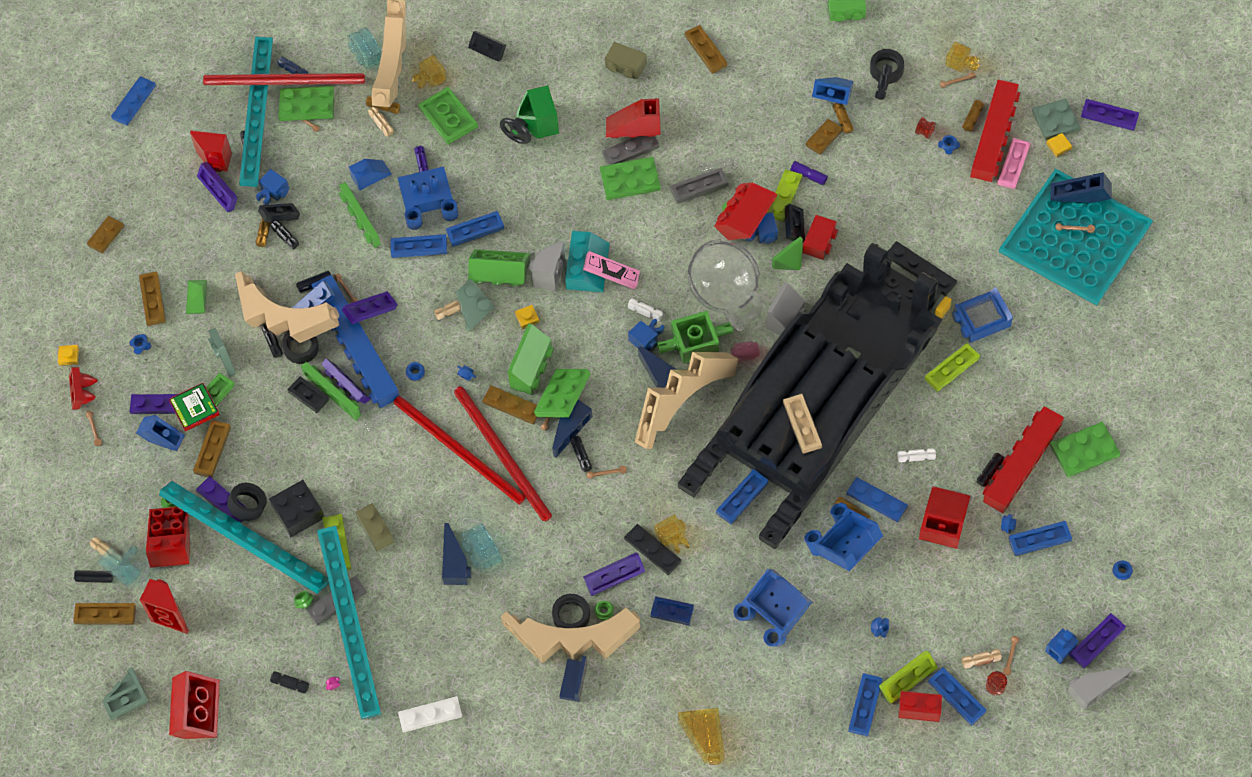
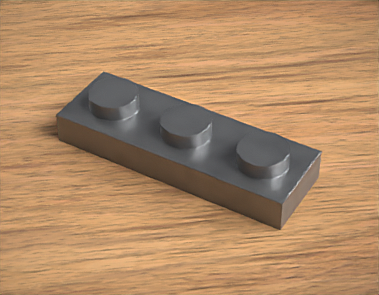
M638 136L602 151V154L608 165L622 163L659 148V143L655 136Z
M722 168L670 185V190L678 204L727 187L728 180Z
M356 576L349 579L355 601L366 594L367 591ZM331 592L305 608L316 625L336 614Z

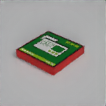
M204 383L198 384L169 399L185 432L220 415Z

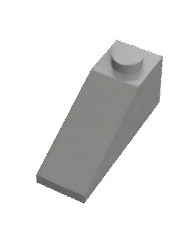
M1126 667L1088 673L1081 678L1077 676L1070 681L1068 693L1084 711L1131 677L1133 669Z

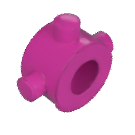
M329 678L326 681L327 686L325 688L333 690L339 687L340 678Z

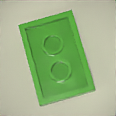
M334 86L280 89L279 121L333 119Z
M449 87L418 104L420 111L447 145L478 128V123Z
M654 157L600 166L607 200L661 190Z
M556 369L534 410L537 417H569L591 375L589 370Z
M1103 421L1050 442V447L1067 477L1121 455Z

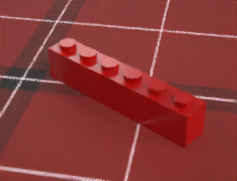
M997 80L973 162L971 178L992 182L993 177L998 176L1000 166H997L998 161L1002 162L1004 151H1001L1002 146L1006 147L1008 136H1005L1006 131L1010 132L1013 121H1010V117L1015 116L1017 107L1014 106V103L1019 102L1021 92H1018L1019 84Z
M1043 406L1041 411H1036L1032 418L1033 423L1031 426L1027 425L1022 433L1023 438L1021 441L1017 440L1012 448L1013 453L1011 456L1007 455L1002 463L1004 465L1003 468L995 472L992 478L994 480L991 485L987 484L982 493L984 495L983 502L1003 514L1063 424L1064 417Z

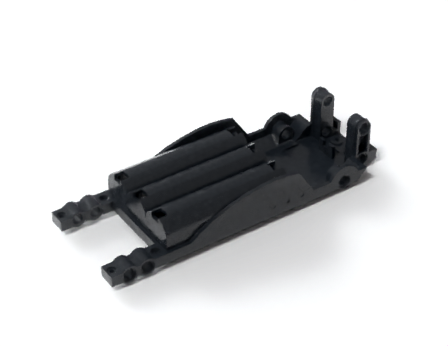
M871 243L864 254L863 272L846 263L841 271L836 272L831 277L821 297L809 312H799L789 323L752 375L728 418L678 482V488L694 498L701 490V486L707 478L712 475L718 463H721L728 454L789 492L790 494L783 500L775 514L771 516L759 534V540L773 549L777 548L792 526L798 521L803 511L921 352L927 347L943 320L931 313L932 308L941 295V289L937 287L938 281L934 277L922 272L916 282L892 269V260L887 258L888 251L881 248L878 244ZM849 346L861 354L856 358L850 350L846 351ZM800 394L804 397L822 444V448L804 454L783 403V399ZM734 427L742 431L739 437L734 435ZM763 445L772 450L769 455L763 453ZM795 464L802 468L798 474L794 472Z

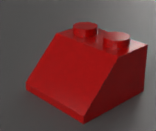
M191 130L190 135L196 153L204 162H208L215 172H228L232 151L227 135Z

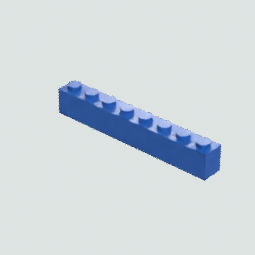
M332 275L311 284L312 289H314L322 281H325L336 296L328 304L337 309L339 313V326L332 328L331 331H336L337 335L335 337L339 345H344L345 349L343 351L347 359H352L354 363L352 367L356 375H361L362 379L360 381L364 389L368 388L370 390L369 397L372 403H377L379 408H382L394 402L396 397L400 396L399 391L360 323L351 324L341 311L348 302Z

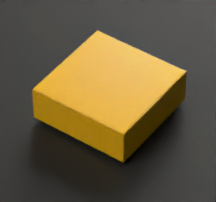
M1063 133L1047 140V146L1056 157L1072 150V145Z
M947 296L944 297L936 307L935 315L942 319L950 309L952 299Z

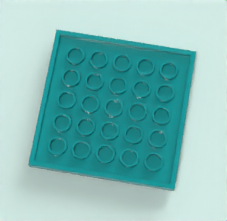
M1055 168L1000 246L999 253L1097 306L1151 227L1153 220L1114 199L1095 203L1051 201V183L1074 179ZM1058 223L1066 226L1082 227L1093 225L1095 230L1093 233H1089L1086 230L1070 229L1058 231L1055 226Z

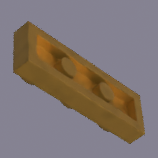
M701 25L685 32L686 39L712 74L727 67V61Z
M158 272L139 275L147 326L165 323L166 318Z
M492 385L482 400V403L533 425L538 418L534 413L537 404Z
M211 421L193 469L194 474L213 478L231 429L230 424Z
M75 603L73 622L74 624L134 625L136 605L135 603Z

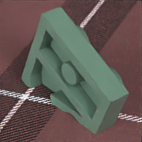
M471 279L455 292L457 300L460 302V310L462 315H464L468 331L495 308L494 304Z
M216 328L208 330L211 338H208V341L216 357L221 358L229 377L235 375L236 372Z
M132 667L127 670L128 673L122 681H118L112 692L108 693L102 700L111 720L149 702Z

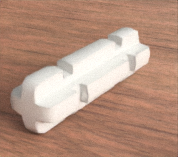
M631 298L628 302V309L637 310V313L649 318L653 317L657 321H660L663 317V311L654 310V307L642 302L638 303L636 299Z
M927 448L926 451L924 449L908 450V452L904 450L897 453L898 462H906V460H909V462L923 461L925 458L927 460H934L936 458L934 448Z

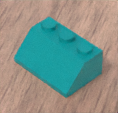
M572 230L565 276L566 289L604 292L605 278L583 269L586 255L589 251L608 258L609 242L592 232Z

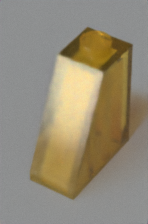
M711 708L678 712V723L702 761L709 763V765H718L721 761H725L719 709Z

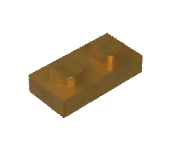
M827 119L809 138L806 146L821 155L842 132V127Z
M108 216L88 240L87 245L103 254L124 228V224Z

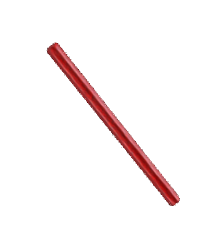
M364 73L203 75V84L205 86L365 83Z
M457 387L454 390L455 396L540 519L545 522L551 519L552 514L464 387Z
M401 396L396 397L393 402L394 405L513 501L520 505L525 500V496L404 398Z

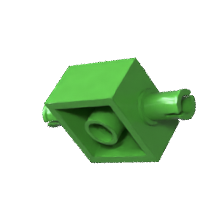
M708 311L671 321L673 339L657 342L658 350H660V354L672 350L679 351L684 364L690 362L692 352H719V340L717 337L733 334V328L730 322L714 326Z

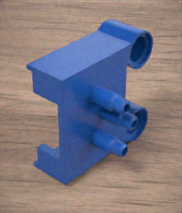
M444 166L397 177L406 210V225L409 229H419L423 224L421 213L441 209L442 217L446 221L457 219L458 207L456 201L452 198Z
M837 503L830 510L835 521L830 530L824 536H822L819 530H811L805 534L804 540L812 555L821 556L850 572L883 537L878 523L852 511L845 503Z
M767 569L742 603L734 607L733 614L739 621H751L755 618L757 611L775 626V628L765 631L763 636L764 642L768 646L779 647L786 642L787 635L812 604V601L774 569ZM744 607L748 609V615L746 617H743L742 615V609ZM774 632L778 634V641L776 643L772 641V634Z

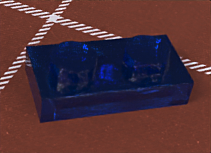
M655 596L650 615L652 618L690 626L694 605Z

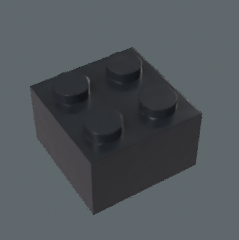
M304 480L269 498L273 510L290 538L323 520V511Z

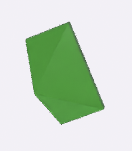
M799 237L772 258V267L783 270H800L803 239Z
M188 280L186 314L205 313L207 280Z

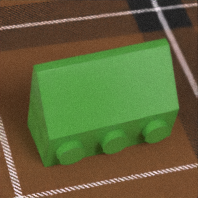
M474 249L469 257L468 280L471 279L474 283H484V281L492 282L494 285L510 283L511 286H521L526 281L530 253Z
M529 323L508 369V377L511 389L532 395L534 389L537 390L539 387L540 374L545 373L547 367L546 360L548 357L551 358L554 347H552L551 339Z

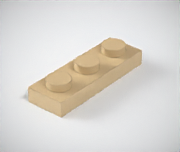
M800 394L783 399L802 453L822 448L803 395Z

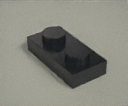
M473 31L468 48L499 62L502 60L506 44L478 31Z
M293 203L259 205L258 209L265 222L299 220L300 216Z
M789 203L785 206L786 239L795 241L801 237L804 242V211L802 208Z
M301 376L287 389L289 394L315 413H318L329 401V397Z

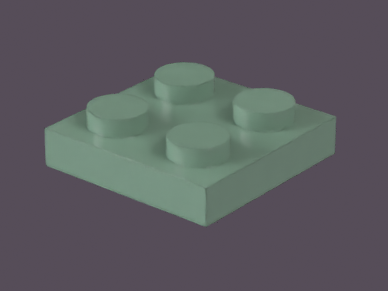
M1067 98L1032 108V113L1045 140L1061 133L1066 135L1080 129Z

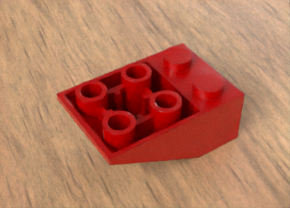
M659 98L640 99L606 117V137L619 138L629 136L635 138L638 136L654 137L661 135Z
M932 486L919 539L957 549L971 495Z
M179 507L149 509L146 555L150 568L190 564L189 514Z

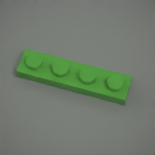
M347 183L340 184L341 192L338 193L343 203L346 202L348 204L347 210L351 217H356L355 223L358 229L364 230L365 233L363 235L368 244L371 243L374 248L380 246L378 234Z
M305 362L301 366L303 374L355 421L361 416L359 404L353 399L350 401L347 398V394L341 388L337 389L333 386L332 380L327 376L324 378L315 365L311 366Z

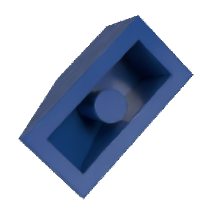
M838 77L815 79L812 97L847 105L851 97L854 81Z
M363 159L349 166L351 178L359 191L392 175L383 160Z
M157 415L144 417L136 432L137 435L146 441L173 451L179 449L185 437V434Z

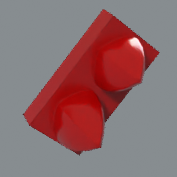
M72 367L69 374L72 410L80 409L81 405L90 403L96 398L93 393L82 388L89 387L98 380L89 374L80 373V367Z

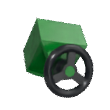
M548 85L527 90L520 102L515 120L503 118L500 121V128L508 138L520 144H528L531 141V134L538 139L559 134L557 112ZM505 123L510 127V131L506 128Z

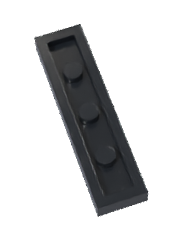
M898 241L889 248L888 259L917 278L922 272L934 277L938 281L937 287L941 289V294L947 296L957 284L956 279Z

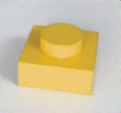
M533 305L515 311L522 329L527 328L528 323L532 325L539 323V318Z
M78 345L59 346L58 364H78Z

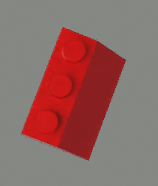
M753 182L742 183L736 188L734 196L727 202L725 210L718 216L714 227L727 240L751 238L778 195Z
M149 579L139 600L151 622L188 634L189 629L168 583L161 579L156 581Z
M184 671L172 677L170 736L182 739L217 738L220 679L189 671Z

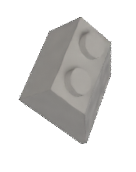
M559 241L538 252L535 260H531L530 270H532L531 279L533 280L534 287L556 291L566 261L564 242Z
M784 282L767 311V329L779 335L782 334L799 312H806V308H804L805 300L786 282Z

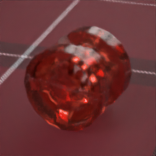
M921 117L915 129V134H922L926 139H929L934 132L936 122H929L926 118Z
M999 671L989 674L986 681V689L990 694L997 696L1004 693L1008 682L1005 674Z

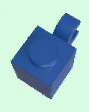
M272 169L258 181L262 191L257 193L256 198L257 201L266 198L263 201L264 205L270 204V197L278 201L281 197L283 198L288 194L289 186L287 180Z
M773 212L765 214L751 238H746V241H752L756 236H758L759 243L770 244L778 240V229Z
M653 319L649 326L640 321L628 332V341L637 348L641 346L648 351H653L657 347L658 335L664 332V325L655 328L657 319Z
M1062 628L1047 644L1045 652L1061 664L1070 655V652L1077 647L1078 640L1072 632Z

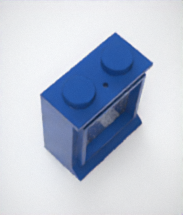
M996 287L987 293L962 303L954 304L952 312L954 321L956 323L959 322L963 337L968 338L970 343L1011 327L1013 320L1011 312Z

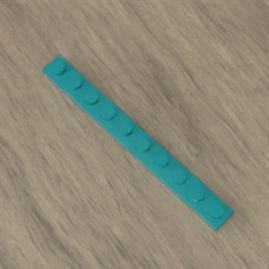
M255 36L251 74H270L273 48L272 37ZM250 85L239 180L240 186L258 187L269 85Z
M174 481L160 489L159 496L316 594L329 584L328 577Z
M332 526L317 530L361 720L381 715L337 527Z

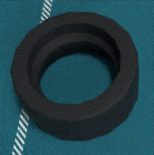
M892 49L877 51L870 60V74L879 82L882 72L877 69V63L881 60H892L898 65V68L889 74V84L897 82L904 73V59L902 55Z
M290 331L284 335L282 348L286 358L292 363L304 364L305 362L312 361L317 356L319 342L316 336L310 338L312 345L306 352L297 354L290 350V343L294 340L290 336Z
M247 482L239 483L233 487L227 506L229 511L240 520H256L261 516L267 504V497L259 486ZM240 495L250 496L257 502L258 507L246 508L238 503L236 497Z
M572 593L559 597L552 607V618L557 628L586 627L590 620V609L587 601L580 595ZM569 603L579 605L583 611L581 620L572 624L563 622L559 616L562 606Z

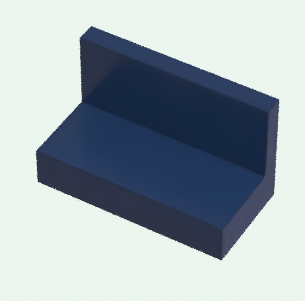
M582 656V661L567 659L559 699L580 702L588 665L587 656Z

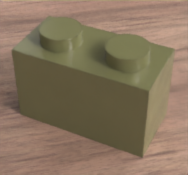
M617 42L612 44L605 57V67L608 70L622 73L627 78L638 79L647 64L646 53Z
M373 503L355 512L358 522L376 552L394 543L391 532Z

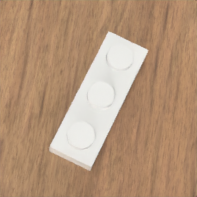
M457 696L398 712L403 733L462 717Z

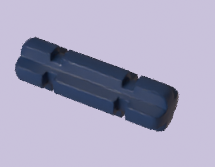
M281 56L277 61L278 66L281 68L285 67V70L291 74H308L307 70L301 69L299 65L290 60L288 61L284 56Z

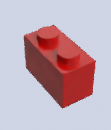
M815 215L803 243L802 253L824 260L825 255H829L831 252L832 244L830 243L832 239L836 240L839 231V229H836L837 221Z
M901 691L898 718L939 722L942 695Z

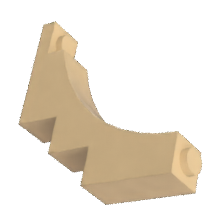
M387 0L381 60L378 74L372 87V106L390 107L398 94V76L402 71V53L406 48V0Z
M242 271L235 274L244 320L253 328L266 323L267 329L276 335L289 330L290 336L301 343L339 326V313L335 307H332L327 302L310 308L283 307L273 303L264 291L254 284L250 276Z
M692 352L688 370H670L666 388H648L635 442L645 449H652L656 432L665 431L680 406L703 386L718 379L734 377L739 359L727 352Z
M627 608L606 621L582 628H557L538 623L530 618L521 623L514 614L511 616L507 611L501 616L502 624L542 664L560 648L572 660H576L593 646L606 659L640 629V617L636 612H630Z

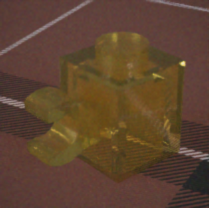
M955 41L947 53L945 66L962 73L965 66L976 71L980 59L975 56L970 57L971 48Z
M434 55L418 63L420 73L412 77L413 82L421 80L417 83L419 89L426 85V81L433 87L436 84L443 83L447 78L445 68Z
M675 514L654 525L655 534L665 547L673 544L674 550L678 554L680 553L678 545L683 544L687 549L689 548V542L684 538L686 526L682 519L678 520Z

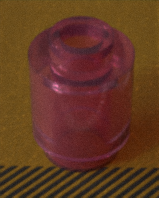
M753 341L734 343L733 348L730 349L731 355L739 359L738 362L754 360L755 357L760 356L758 343Z

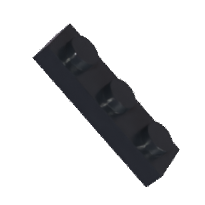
M638 523L624 536V540L668 576L681 563V559Z

